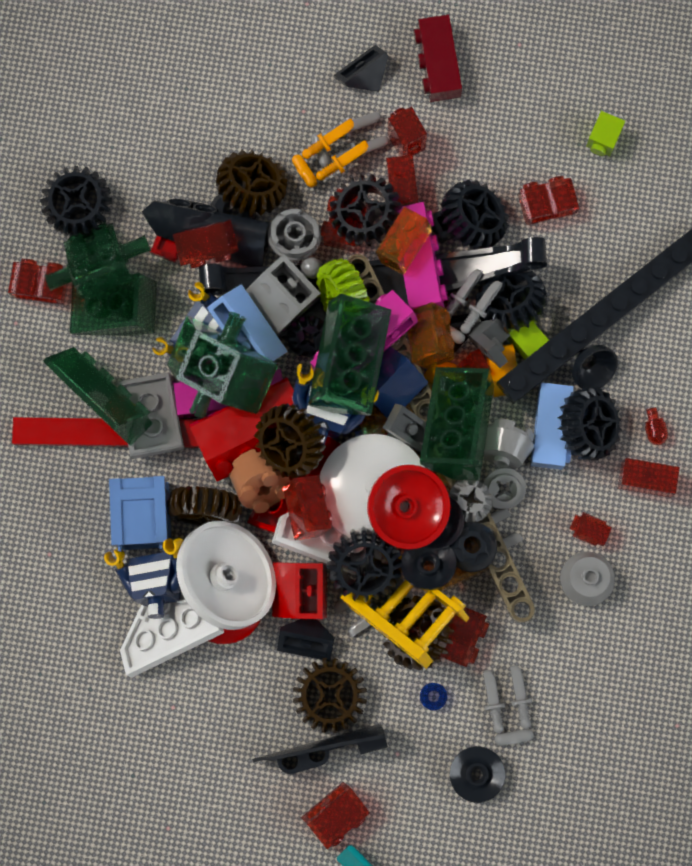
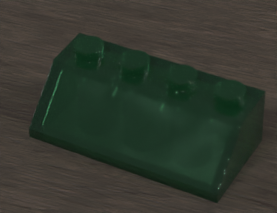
M342 293L328 302L308 406L331 413L372 414L391 309Z
M73 347L46 357L43 360L80 399L130 446L153 424L147 417L150 411L139 401L134 404L129 399L132 394L120 384L116 387L111 382L114 377L102 367L98 370L94 366L97 361L88 352L84 351L81 354Z
M436 367L420 465L451 479L480 481L494 391V383L489 368Z

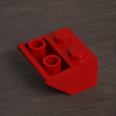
M273 562L276 576V592L272 603V617L292 619L327 618V564Z

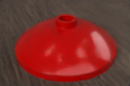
M400 465L387 470L374 482L367 500V514L373 530L384 542L401 549H417L432 543L443 532L450 515V498L444 483L429 469L418 465ZM403 501L408 504V509L405 512L400 509V504Z

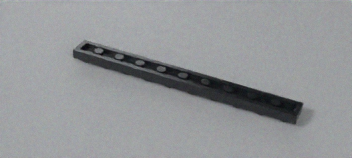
M692 229L498 380L497 386L512 404H515L691 265Z

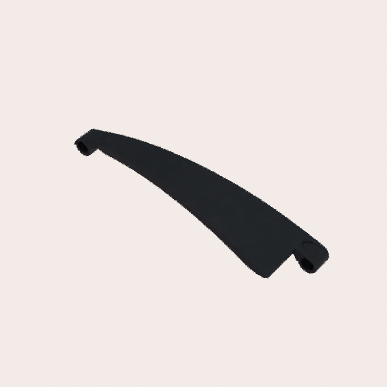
M542 237L526 238L519 243L508 246L435 254L436 260L440 259L444 275L439 276L441 285L445 284L447 294L458 291L468 276L477 269L483 272L481 278L476 283L479 284L506 274L547 267L545 238ZM401 258L369 261L384 294H388L393 290L408 305ZM360 263L354 264L355 271H358L359 274L364 272L366 268ZM205 264L199 266V282L204 285L205 293L223 296L241 284L246 290L270 266L230 268L220 264ZM295 265L301 271V265ZM281 275L278 277V281L283 284L287 282V278ZM308 278V280L312 283V285H313L317 290H319V288H318V286H317V284H316V282H317L318 279H317V278H315V279H309V278ZM373 287L366 288L369 298H373L377 294L376 289ZM303 295L295 297L299 303L305 300ZM321 298L301 316H316L322 319L328 328L334 326L324 310V306L320 301ZM289 327L278 336L279 340L287 338Z

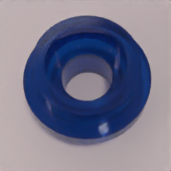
M429 683L422 688L420 701L426 709L439 710L446 704L447 692L442 685ZM431 691H436L439 694V699L436 702H432L428 698Z

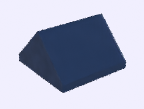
M390 346L351 385L360 394H362L364 387L369 385L366 395L370 398H373L379 390L378 399L372 405L388 419L395 403L406 407L428 384V381L408 358Z

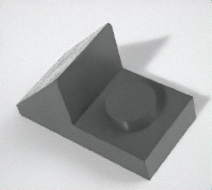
M499 319L475 323L466 336L478 350L501 368L508 362L502 353L505 350L502 343L510 336V333L507 334L504 331Z
M396 403L383 426L388 431L387 436L396 438L425 454L437 431L410 410Z

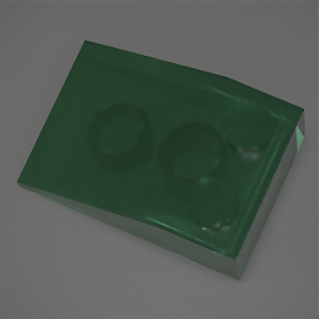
M136 273L72 282L70 334L135 336L155 333L157 281Z

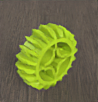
M334 259L319 267L316 284L319 288L318 291L321 293L320 301L328 314V318L332 320V324L337 326L340 331L347 330L355 323L357 317L363 316L371 309L369 305L370 298L367 296V289L363 284L364 280H361L359 272L355 271L354 265L350 264L347 259Z

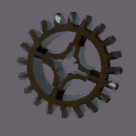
M243 149L238 154L232 152L229 157H225L217 170L215 186L218 187V194L222 195L223 202H230V209L239 208L240 214L243 211H248L250 216L255 212L260 216L265 211L271 213L274 208H278L286 195L287 179L285 178V171L280 170V163H273L272 157H264L263 152L259 155L255 154L253 149L249 153H246Z
M287 403L278 407L275 406L260 417L261 421L256 425L258 431L254 437L259 442L254 447L260 448L261 453L259 457L266 459L265 465H271L273 472L280 470L282 478L290 476L293 479L309 474L318 467L319 461L324 457L322 451L326 448V445L321 442L326 435L319 433L321 425L314 423L315 415L307 416V408L299 409L298 404L289 405Z
M199 486L179 487L173 489L170 492V498H168L167 507H169L168 514L170 517L193 525L202 526L212 521H226L237 524L242 512L241 502L236 494L217 488Z
M417 595L413 596L412 599L404 598L403 605L398 604L396 612H392L389 615L391 617L389 623L393 626L396 623L400 624L422 597ZM434 600L408 631L410 634L407 637L413 642L416 638L420 639L421 637L418 636V633L423 636L446 608L442 607L439 601ZM452 619L428 646L429 651L427 654L434 662H442L441 653L449 654L445 647L447 644H453L452 640L449 639V635L455 633L453 628L449 627L454 622ZM389 639L383 643L385 648L389 649L387 654L394 658L396 664L403 665L404 668L409 670H423V666ZM433 662L428 668H433Z
M323 658L322 668H319L316 661L312 662V666L315 669L314 672L311 673L307 668L303 669V672L308 676L306 680L302 677H297L296 680L302 683L303 686L302 688H293V692L301 693V697L294 698L293 703L302 702L303 707L298 708L296 712L301 714L306 711L307 715L302 719L304 723L308 722L310 718L314 719L311 725L312 729L315 730L318 723H322L323 733H326L327 725H332L333 733H337L338 728L336 724L341 723L343 729L346 730L348 729V725L345 722L346 719L349 718L354 724L357 722V719L352 715L354 711L358 714H363L364 711L358 708L357 704L367 703V699L359 698V694L366 693L367 688L358 689L357 685L362 683L364 679L363 677H359L356 680L353 679V676L358 672L356 668L352 669L350 673L346 672L349 665L348 662H344L342 668H338L337 658L333 659V666H328L327 658ZM331 672L340 674L343 677L334 685H326L317 676ZM310 683L320 692L319 700L311 709L307 701V691ZM348 683L351 684L353 689V702L349 709L340 699V692ZM319 685L330 690L331 688L336 689L341 685L335 694L341 706L339 707L335 702L331 703L330 701L329 703L324 702L319 706L325 698V694ZM326 706H334L343 714L334 719H325L317 716Z

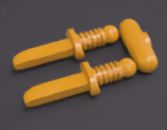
M351 118L324 136L321 133L318 134L317 137L320 141L315 142V144L313 143L308 149H304L302 156L296 154L292 157L293 165L308 187H315L317 179L323 181L329 175L331 176L333 172L335 173V171L339 170L341 174L344 173V166L367 151L369 146L366 140H364L338 158L336 155L332 156L333 163L331 162L329 166L327 165V167L322 168V171H318L316 177L304 160V158L309 159L312 155L317 154V152L319 153L323 148L327 152L330 151L331 147L329 145L353 129L354 122Z

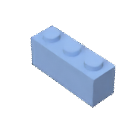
M242 284L227 292L207 307L253 375L288 352Z
M541 382L538 390L533 440L534 449L531 453L530 466L563 470L565 463H570L571 450L565 449L566 441L560 440L563 434L561 430L557 429L561 426V421L557 417L562 415L560 407L565 405L564 398L570 396L574 386Z

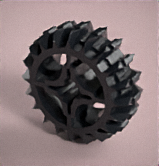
M76 165L71 173L67 167H64V175L60 176L58 172H55L56 180L47 179L46 181L50 189H42V194L46 196L40 199L41 205L46 206L42 209V213L44 216H48L46 221L49 225L54 224L55 231L58 232L63 228L65 236H68L72 230L75 237H79L80 230H83L85 235L89 236L90 231L88 228L93 227L94 230L98 231L97 222L106 223L107 221L102 214H111V209L107 206L113 203L112 198L108 197L111 190L109 187H105L107 184L104 178L99 179V174L96 171L90 174L88 167H85L81 173ZM80 183L77 188H67L69 185ZM92 188L97 192L95 208L91 207L90 203L87 202ZM59 195L65 200L61 215L56 210V201ZM70 198H77V200L78 198H80L83 205L81 203L78 205L75 203V205H73ZM78 214L87 215L84 218L72 220Z
M360 174L359 181L357 182L354 178L350 177L349 186L341 183L342 193L334 192V197L337 201L330 202L331 208L334 209L329 212L331 219H334L331 224L334 229H338L337 234L340 237L345 236V240L348 243L355 240V244L360 247L365 240L366 245L371 247L372 240L376 239L381 244L382 239L380 236L384 234L390 238L391 234L388 229H397L398 227L393 220L401 219V214L397 212L402 209L401 203L398 202L400 197L397 192H393V185L390 183L386 185V181L382 177L376 181L375 175L371 174L366 181L365 176ZM368 193L382 196L385 202L379 203L378 200H371ZM358 196L357 200L354 203L350 204V202ZM367 203L370 210L367 209L368 212L365 213L364 217L361 211L364 212L363 209L366 208ZM378 217H382L375 225H373L374 221ZM346 219L359 220L363 228H355L349 225Z
M469 179L455 184L445 193L444 199L440 204L442 209L439 213L444 217L442 224L448 226L447 233H452L455 236L454 241L460 240L462 247L469 245L471 250L489 248L496 245L506 234L505 231L509 227L507 221L510 216L505 213L507 206L501 204L502 197L498 198L495 195V189L490 191L487 183L480 185L478 180L471 182Z
M533 270L506 274L485 281V285L478 287L479 293L475 295V306L493 282L499 281L503 283L501 289L486 309V317H480L479 319L481 322L499 319L507 334L513 329L519 332L523 326L529 328L531 321L538 322L537 315L544 314V307L547 306L546 288L542 279Z
M585 387L571 392L569 397L564 398L565 405L560 407L562 415L557 417L561 421V426L557 429L562 431L563 435L560 440L566 441L565 449L571 450L572 456L582 460L595 461L610 456V452L616 450L615 443L621 441L618 433L623 431L619 427V422L623 419L618 416L620 408L615 407L616 399H611L609 392H604L598 388Z
M365 527L361 528V534L358 535L352 529L350 531V538L342 534L340 536L342 543H333L335 551L329 552L328 558L331 561L327 562V569L331 570L329 579L336 580L334 582L336 590L343 588L342 595L344 597L352 592V599L354 601L358 599L359 595L363 596L365 602L369 599L368 595H373L378 600L380 591L388 595V586L395 587L397 585L395 578L401 577L399 568L403 566V562L401 559H398L401 556L400 550L394 549V546L377 537L378 535L374 530L371 531V534H367ZM364 547L363 550H361L358 553L351 552L354 549ZM374 549L380 551L386 557L388 564H383L381 560L374 557ZM367 558H369V564H366V566L363 567L361 573L360 565H364V563L367 561ZM342 565L348 566V569L355 571L356 580L350 578L344 572ZM370 577H378L375 580L366 582Z

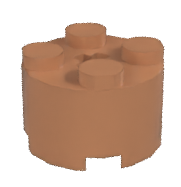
M251 449L233 461L234 468L229 473V477L241 504L249 509H254L256 513H264L270 506L291 495V481L289 477L282 478L280 470L273 472L271 465H265L266 459L259 457L261 452L257 453L255 449Z

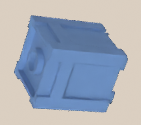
M165 476L109 479L111 545L116 546L119 552H122L123 549L125 555L126 550L153 548L163 550V542L166 539H172L171 517L168 514L169 507H167L168 498H170V483L165 481Z

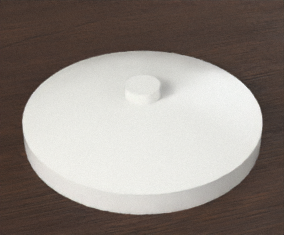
M381 434L357 436L338 446L327 458L321 470L318 484L321 508L329 523L340 534H344L348 538L351 537L350 531L352 529L358 535L361 534V528L363 527L366 528L367 534H371L373 528L367 514V500L371 487L384 472L400 465L424 467L418 455L402 441ZM405 501L400 504L401 511L405 512L408 509V504Z
M212 521L193 530L182 542L176 562L178 583L187 603L198 616L213 626L227 630H238L256 623L266 615L274 601L276 576L268 552L251 532L237 524L226 521Z

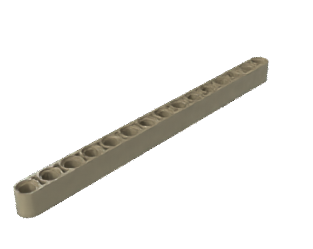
M361 254L352 255L348 258L350 264L360 263L366 267L364 272L359 274L361 280H364L365 288L373 287L377 291V294L370 298L369 305L372 308L377 299L384 295V292L368 259ZM405 335L401 336L400 342L396 346L391 347L408 358L423 375ZM427 384L423 391L409 403V406L415 415L437 431H442L446 434L447 439L445 442L436 444L431 440L429 448L449 490H451L458 480L474 479ZM423 407H431L435 411V415L431 419H424L420 416L419 412ZM453 455L458 459L459 463L455 468H447L443 464L444 457ZM474 491L468 497H462L467 501V506L479 503L474 499ZM489 512L478 523L485 525L493 532L497 542V553L502 554L506 562L503 567L496 568L490 564L487 569L512 620L517 623H525L533 617L535 607ZM472 537L478 550H480V541L477 538ZM513 578L517 582V590L512 593L506 592L502 587L504 579ZM517 603H525L529 607L527 617L519 618L516 616L514 607Z

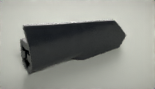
M169 199L167 202L154 200L142 211L157 236L247 267L263 266L264 256L269 246L268 229L271 224L270 222L217 212V208L214 206L184 199Z
M380 723L253 758L252 760L253 763L262 760H277L279 768L284 773L294 774L324 765L328 761L330 750L357 743L360 755L388 748L385 732ZM325 751V757L320 762H314L309 757L311 752ZM297 756L298 765L296 768L288 770L283 766V758Z

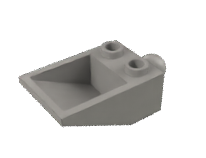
M283 254L246 289L277 337L319 301L321 293L308 280V278H317L319 267H322L318 259L313 257L305 259L302 262L301 271H299L287 256ZM281 275L285 276L287 282L280 283L278 277ZM303 295L305 300L299 303L295 297Z

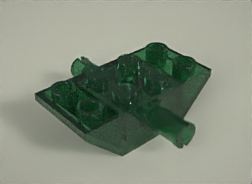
M103 223L98 225V230L93 228L87 236L79 233L78 237L70 236L67 241L63 242L68 261L67 267L44 275L50 291L72 282L81 298L84 299L133 279L128 264L129 259L151 251L145 235L122 244L113 223L108 225Z
M229 312L222 333L187 316L167 363V366L177 380L197 390L189 412L199 418L206 417L212 399L221 404L257 414L279 365L238 342L237 338L246 321V318L244 316L240 318L238 313Z

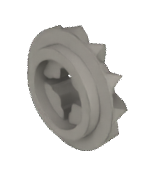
M498 467L495 471L489 472L485 481H483V484L487 485V489L492 495V506L499 509L515 507L523 500L526 493L524 478L520 472L513 470L511 467ZM497 481L503 484L511 482L509 489L512 494L505 490L498 492L500 488Z
M477 479L459 481L449 492V497L454 499L461 507L464 522H478L487 516L492 507V495L487 489V485L482 484ZM474 491V499L479 503H474L467 511V501L462 497H468Z

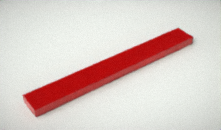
M13 417V445L128 447L124 419ZM179 419L184 448H199L189 426L198 420Z

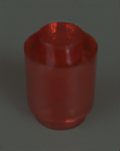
M582 511L580 516L575 514L569 529L573 531L572 537L593 546L598 544L604 547L612 527L606 524L607 521Z

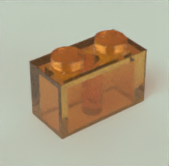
M403 207L375 251L380 262L404 275L432 231L427 218Z
M433 302L414 309L413 311L418 322L408 330L412 363L430 369L455 359L453 351L454 340L451 336L450 315L447 309Z

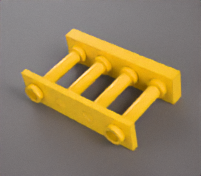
M406 579L381 608L377 607L375 611L369 607L373 595H368L369 599L367 602L363 600L362 595H359L358 599L354 601L352 593L345 597L344 595L340 597L351 610L425 669L433 662L432 658L427 654L429 651L428 646L455 614L465 622L469 620V616L463 610L466 606L455 596L448 598L441 591L435 589L425 590L426 594L403 621L393 626L388 622L390 619L389 615L414 587ZM435 599L447 608L420 639L416 638L413 642L407 637L410 634L408 631Z

